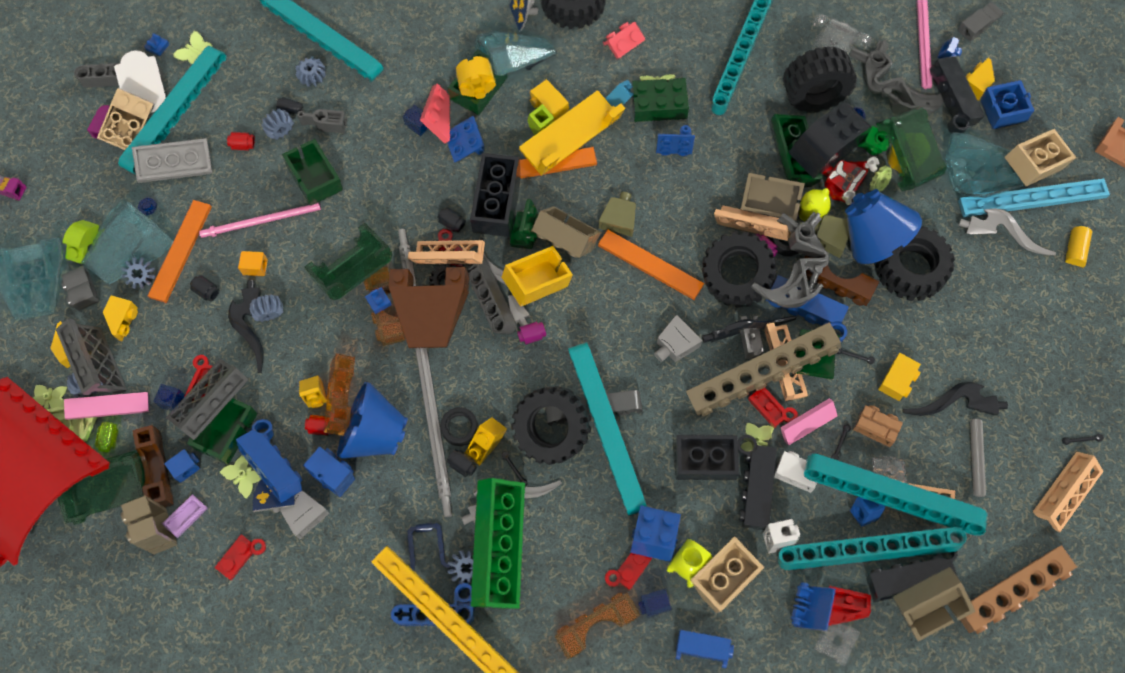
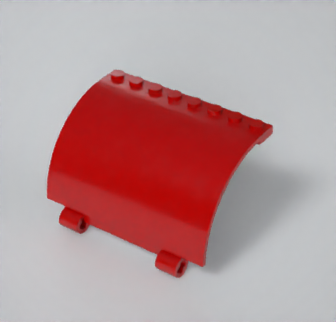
M8 377L0 379V567L7 560L13 566L18 564L21 548L31 528L42 513L61 494L89 475L92 477L109 469V462Z

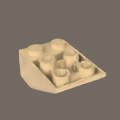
M117 88L97 138L126 150L146 124L154 103Z

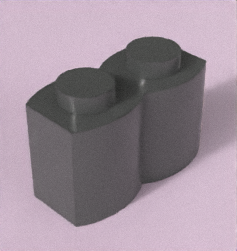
M84 266L62 274L63 281H61V285L68 294L66 300L71 307L73 306L80 310L99 302L90 272Z

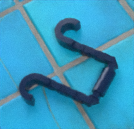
M437 523L415 525V527L411 526L407 530L410 568L413 571L415 570L416 560L412 534L415 531L420 533L433 531V529L437 530L441 564L447 569L454 568L445 562L441 525Z

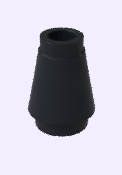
M285 97L277 98L276 110L281 109L288 112V114H298L299 111H303V103Z

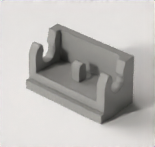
M742 316L740 320L747 319V316ZM754 316L753 320H758L757 316ZM750 328L741 330L745 359L756 358L764 354L760 329Z

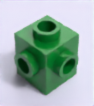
M871 126V131L858 146L866 149V152L869 154L878 155L888 149L891 134L887 133L883 128Z

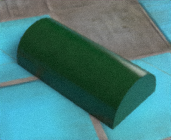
M774 114L771 118V125L786 180L805 183L804 188L819 183L823 179L822 174L813 179L788 153L801 135L809 128L806 117Z

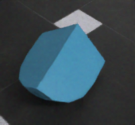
M628 80L620 83L605 99L611 106L616 107L620 103L624 105L633 96V93L630 91L632 85Z

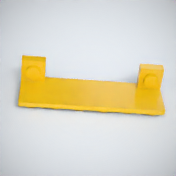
M596 91L522 144L519 150L542 176L617 121L623 114L625 107L621 103L616 107L611 106L602 94Z

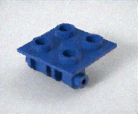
M474 116L450 129V141L447 143L454 162L463 159L473 152H477L478 155L484 153V143Z
M687 125L682 126L679 135L658 134L656 153L664 156L670 154L687 156L692 154L695 135H691V128Z
M801 582L800 586H797L796 596L799 598L794 600L799 605L793 604V613L790 618L794 627L827 631L836 589L812 587L807 583Z

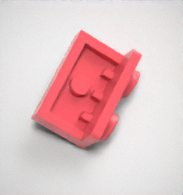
M626 22L619 27V32L615 33L613 31L606 36L607 40L603 42L604 46L608 44L617 59L646 40L635 22L631 24Z

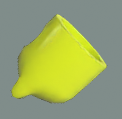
M827 188L823 190L812 189L804 194L798 211L800 218L804 222L813 212L816 214L820 213L822 219L825 215H828L831 207L829 190Z
M687 539L667 566V572L675 571L687 580V586L691 588L693 584L690 580L713 556L695 541Z

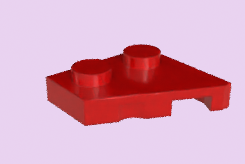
M829 586V588H835L836 590L828 626L869 617L871 613L870 594Z

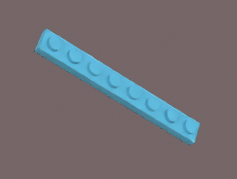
M1103 178L962 197L958 202L962 216L970 217L987 214L983 211L985 209L997 208L1005 211H1015L1107 198L1110 193Z

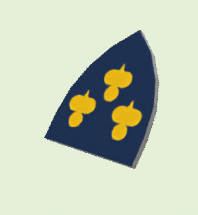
M511 0L509 6L519 32L524 28L528 15L538 14V9L532 8L534 0Z
M262 479L257 484L253 494V512L272 509L273 512L278 513L280 508L295 506L294 496L280 503Z

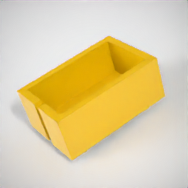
M551 246L505 265L501 278L520 307L568 287L573 274L565 262L560 264L562 258L554 246Z

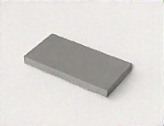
M207 138L132 147L138 183L212 173Z

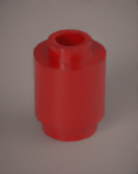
M231 132L230 136L227 137V145L231 147V150L249 151L254 149L255 136L247 132Z
M310 415L305 421V430L308 431V434L322 436L334 434L336 422L330 416Z

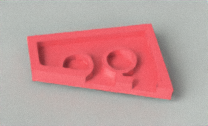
M437 83L431 89L420 121L445 144L450 141V98L446 90Z

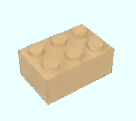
M1053 129L1018 144L1005 156V159L1025 186H1029L1063 170L1076 159V156L1056 130Z

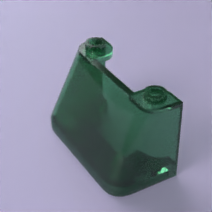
M918 106L876 123L879 132L885 131L887 133L885 138H890L902 170L899 176H903V180L898 183L901 191L917 188L945 174L947 166L941 157L928 121V113L924 108Z
M366 223L358 227L360 236L354 239L356 246L328 267L324 262L317 266L312 261L304 266L315 285L332 300L342 298L392 259V251L389 246Z
M137 450L105 458L109 462V469L92 477L89 475L83 478L57 498L65 524L71 522L74 525L86 521V517L91 514L120 507L144 496L142 486L145 484V471Z

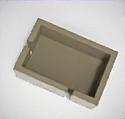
M748 173L741 210L780 217L785 213L791 219L797 220L800 204L796 202L801 200L805 183L769 177L768 180H765L766 176Z
M555 206L541 210L532 228V231L537 233V237L553 242V246L567 250L569 255L580 258L593 250L601 233L600 231L573 216H570L567 223H564L568 214Z
M147 496L121 505L123 511L121 518L124 524H128L126 535L131 544L152 554H157L177 545L175 536L162 525L169 517L165 507Z
M950 567L893 597L917 641L954 623L944 608L945 605H948L957 620L976 612L961 581Z

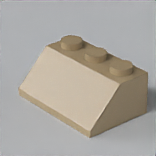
M733 537L690 581L701 598L718 613L760 573L764 566L736 537Z

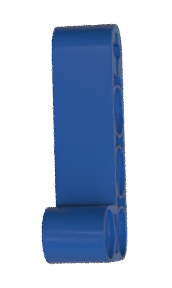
M461 583L455 589L454 604L448 605L458 614L463 610H468L470 616L465 621L471 624L475 616V607H471L472 587L467 583ZM463 589L470 590V596L467 599L460 598V592ZM415 604L397 605L391 611L392 620L400 626H436L428 617L423 621L418 620V613L421 610ZM403 610L405 614H412V618L404 616L401 620L397 617V614H401Z

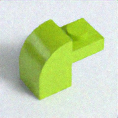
M542 104L529 114L527 121L533 134L536 135L553 122L554 117Z
M85 220L71 224L65 232L62 242L67 244L65 259L80 264L85 263L88 245L97 241L99 225Z

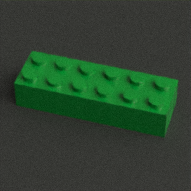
M496 478L478 480L471 607L520 608L525 483Z

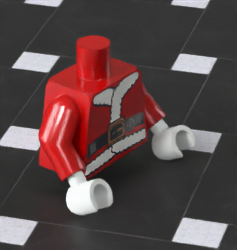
M871 157L868 161L859 162L840 160L835 168L831 166L822 172V174L828 177L824 186L829 190L831 199L850 205L852 203L851 199L856 196L855 192L865 180L868 169L872 172L877 170L876 165L880 164L878 158Z

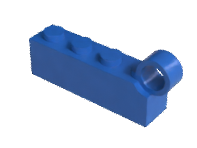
M778 275L771 290L780 288L788 279ZM818 293L810 302L801 307H782L789 314L794 316L800 315L812 324L817 323L823 326L830 322L833 329L841 332V343L847 335V329L841 323L849 307ZM769 301V303L774 307H782Z
M265 419L258 420L252 425L250 432L236 439L239 452L280 503L302 491L300 483L302 478L297 471L293 472L289 461L280 456L281 453L277 446L270 444V439L274 435L271 422ZM264 428L268 429L266 432L263 433L258 432L259 430Z

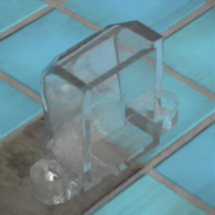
M817 14L813 20V25L822 30L816 38L811 51L818 47L830 46L831 48L837 47L850 55L855 44L866 49L872 42V38L869 35L849 26L844 21L840 22L823 14Z

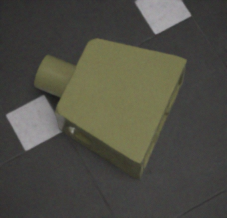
M621 192L619 198H610L599 219V229L610 230L614 233L633 237L636 203L630 201V193Z
M825 215L821 224L815 227V234L825 251L838 258L841 257L849 238L847 219Z

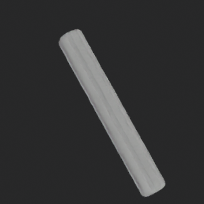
M972 419L970 421L973 494L976 497H984L986 495L983 421L981 419Z

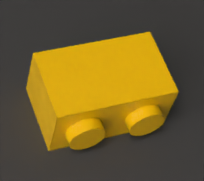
M547 79L530 91V102L533 107L537 108L543 104L554 117L553 122L569 111V102Z
M899 353L878 390L897 401H900L903 397L907 398L912 390V387H910L911 382H915L921 373L918 371L921 364Z

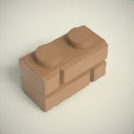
M865 405L853 430L891 447L898 436L903 422L898 421L899 418L895 415L881 413L880 409L876 406Z

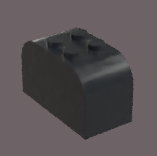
M845 101L815 121L801 135L788 153L814 179L853 151L871 131L872 127Z
M482 153L470 217L473 233L511 237L520 189L521 170L519 157Z

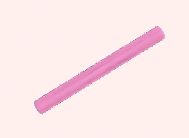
M917 0L921 86L924 89H929L932 87V76L930 72L927 0Z

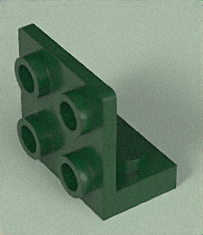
M527 199L524 212L517 211L509 243L511 247L532 249L534 242L537 240V233L533 232L532 228L539 214L531 199Z
M801 329L798 337L812 330ZM820 342L813 344V347L816 349H821L824 346ZM797 351L795 356L802 358L805 356V352ZM827 354L813 365L809 363L802 366L803 369L796 372V374L833 379L835 354L832 356Z

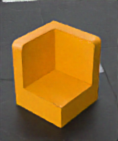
M242 251L238 269L243 275L265 276L268 259L263 252Z

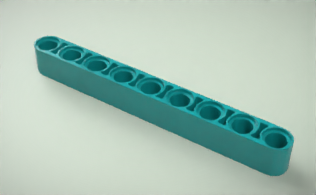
M260 0L264 7L270 9L269 11L276 16H281L283 21L295 26L294 28L299 32L305 33L306 37L313 42L319 43V46L326 51L332 52V55L337 59H342L347 66L356 69L357 73L364 78H369L370 82L384 70L379 61L292 0Z
M754 0L713 96L711 110L714 114L723 115L727 111L773 0Z
M207 46L120 156L118 161L120 167L136 175L132 147L160 144L162 140H165L170 133V129L175 127L181 119L180 116L185 114L191 106L190 103L193 100L195 101L201 93L200 90L211 80L210 77L221 67L220 64L226 60L224 52L212 46Z
M585 342L568 348L624 506H626L627 515L639 513L640 506L647 507L589 345Z
M819 454L807 456L803 475L810 481L951 528L959 527L971 535L980 536L986 532L987 512L982 508Z
M952 527L786 546L779 552L778 564L784 570H796L956 552L966 542L967 535L963 529ZM950 536L957 537L960 542H953ZM929 539H936L939 545L931 544ZM908 541L916 542L918 547H911ZM893 543L897 549L891 550L887 547V544ZM866 546H873L876 552H869ZM852 548L855 554L849 555L845 552V549ZM830 550L835 556L827 557L824 551ZM807 552L811 553L814 556V558L808 560L803 556V554ZM784 555H790L793 558V560L791 562H786L783 560L782 557Z

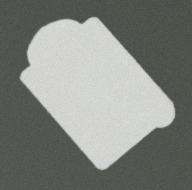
M130 51L122 57L121 64L115 65L114 68L120 89L154 103L150 113L155 112L166 99L156 58L153 56L147 57L141 51Z

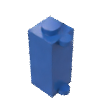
M680 630L675 659L680 660V656L683 654L722 662V668H727L729 658L733 657L734 645H730L731 639Z

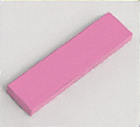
M148 392L64 399L65 419L149 412Z

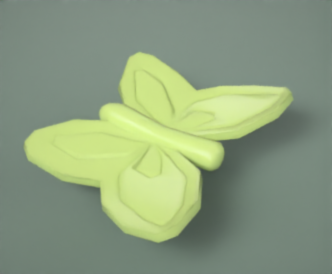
M193 32L190 37L191 45L187 44L186 48L177 50L174 53V57L178 60H188L189 63L193 64L207 46H212V44L203 42L202 36L198 32Z
M665 75L661 78L659 76H656V78L640 76V80L666 79V81L675 78V75Z
M36 385L33 399L44 406L45 409L49 408V404L51 408L64 406L62 397L66 393L67 387L60 386L54 390L52 388L47 390L43 385Z
M747 423L745 430L747 435H751L756 439L757 446H767L768 443L764 441L772 437L774 428L769 425L758 428L754 424ZM748 441L743 443L741 448L744 451H751L753 446Z
M243 455L236 460L234 465H228L220 471L226 479H235L233 481L235 485L239 482V492L245 498L251 494L253 483L261 480L255 471H251L252 467H248V462Z

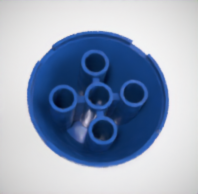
M874 189L864 195L863 193L857 194L853 197L854 202L845 210L851 254L861 264L879 262L892 256V251L901 245L904 248L912 241L922 225V218L917 211L884 195L878 189Z
M364 382L349 412L353 414L349 425H344L340 437L337 457L341 459L386 454L395 455L398 447L397 442L401 443L405 435V431H402V429L405 428L408 418L404 417L371 383Z

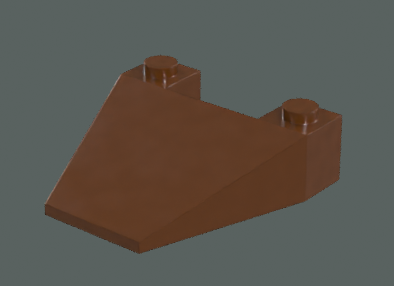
M446 268L445 285L413 286L414 277L409 269H390L389 290L408 347L447 348L469 293V274L466 268Z

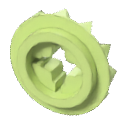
M885 165L880 167L878 172H875L870 183V191L878 189L881 192L887 187L892 177V169Z

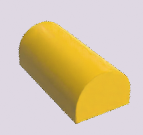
M1077 226L1071 230L1065 263L1083 268L1086 266L1092 237V230L1090 228Z

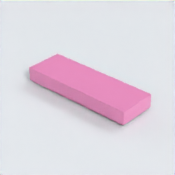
M827 399L780 427L786 444L791 445L836 418L837 412L834 402L831 399Z

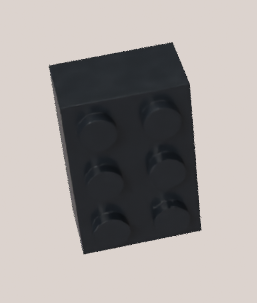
M677 435L675 440L676 480H737L739 476L738 435Z

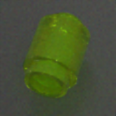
M102 422L101 426L98 427L94 444L98 451L110 452L111 449H115L119 431L117 424Z

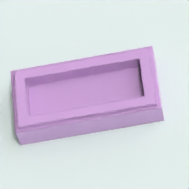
M192 494L162 525L178 538L208 508Z

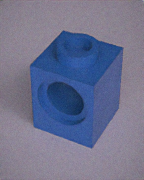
M185 449L164 463L174 479L180 483L201 469L197 464L200 460L194 452L189 453Z
M857 497L850 512L860 526L863 527L878 521L886 507L882 504Z

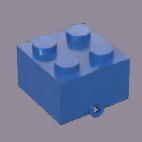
M1021 80L987 87L980 98L992 129L1027 122L1034 112L1030 101L1031 95L1029 92H1026Z
M319 447L303 466L311 476L322 483L323 488H328L340 498L354 482V471L345 461L339 462V459L335 457L336 455L330 449L326 448L324 450Z
M641 505L636 529H633L632 533L633 543L630 553L671 562L677 545L676 538L681 514Z

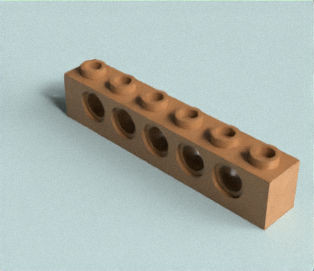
M1061 545L972 599L971 603L976 612L960 619L968 633L976 631L979 634L989 628L986 624L992 620L994 623H997L1005 618L1003 613L1008 610L1011 613L1022 607L1021 602L1027 599L1030 602L1040 596L1037 593L1040 590L1048 591L1056 586L1055 581L1059 578L1063 581L1072 576L1071 571L1077 568V566ZM1047 565L1052 568L1053 575L1047 571ZM1030 576L1036 579V585L1031 583ZM1014 586L1019 589V596L1013 592ZM996 597L1002 599V607L997 604ZM980 607L986 611L985 618L979 613Z

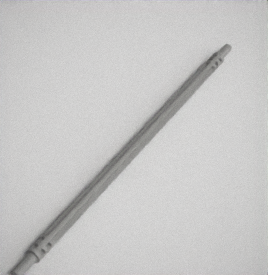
M399 229V251L402 269L410 270L414 277L413 286H416L413 263L408 259V253L411 251L410 245L407 243L405 229ZM415 348L439 498L442 500L444 517H451L452 511L449 499L451 492L427 348Z

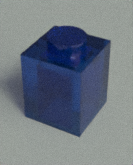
M414 105L411 109L406 110L402 117L404 124L421 137L428 128L420 121L423 110Z
M161 384L153 402L162 409L172 411L182 401L185 394L178 388Z
M666 589L642 595L640 598L641 602H638L642 615L646 614V618L672 610Z

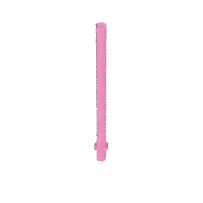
M320 204L306 205L222 226H210L209 229L200 230L199 233L201 238L207 236L215 237L220 233L321 210Z

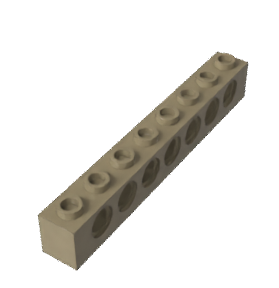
M829 322L689 389L686 393L697 415L706 416L712 413L714 408L719 406L723 408L729 405L730 401L735 398L742 399L749 394L748 392L754 389L756 391L761 390L771 381H780L785 377L784 375L802 370V366L810 363V365H813L827 354L828 356L836 354L841 348V342ZM820 342L824 346L821 349H816L813 347V344ZM797 351H803L805 352V356L802 358H798L795 356V353ZM780 359L788 362L785 366L777 365ZM767 368L770 371L766 375H761L759 370ZM745 376L751 378V381L747 384L741 382V379ZM726 385L734 387L731 392H725L723 388ZM710 393L716 395L715 399L712 401H707L705 399L706 396Z

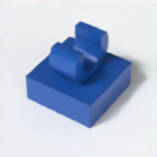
M153 33L144 48L160 57L168 47L169 42Z
M952 37L945 42L937 58L960 56L963 50L957 47L959 40Z
M382 287L375 289L365 296L375 314L392 305Z

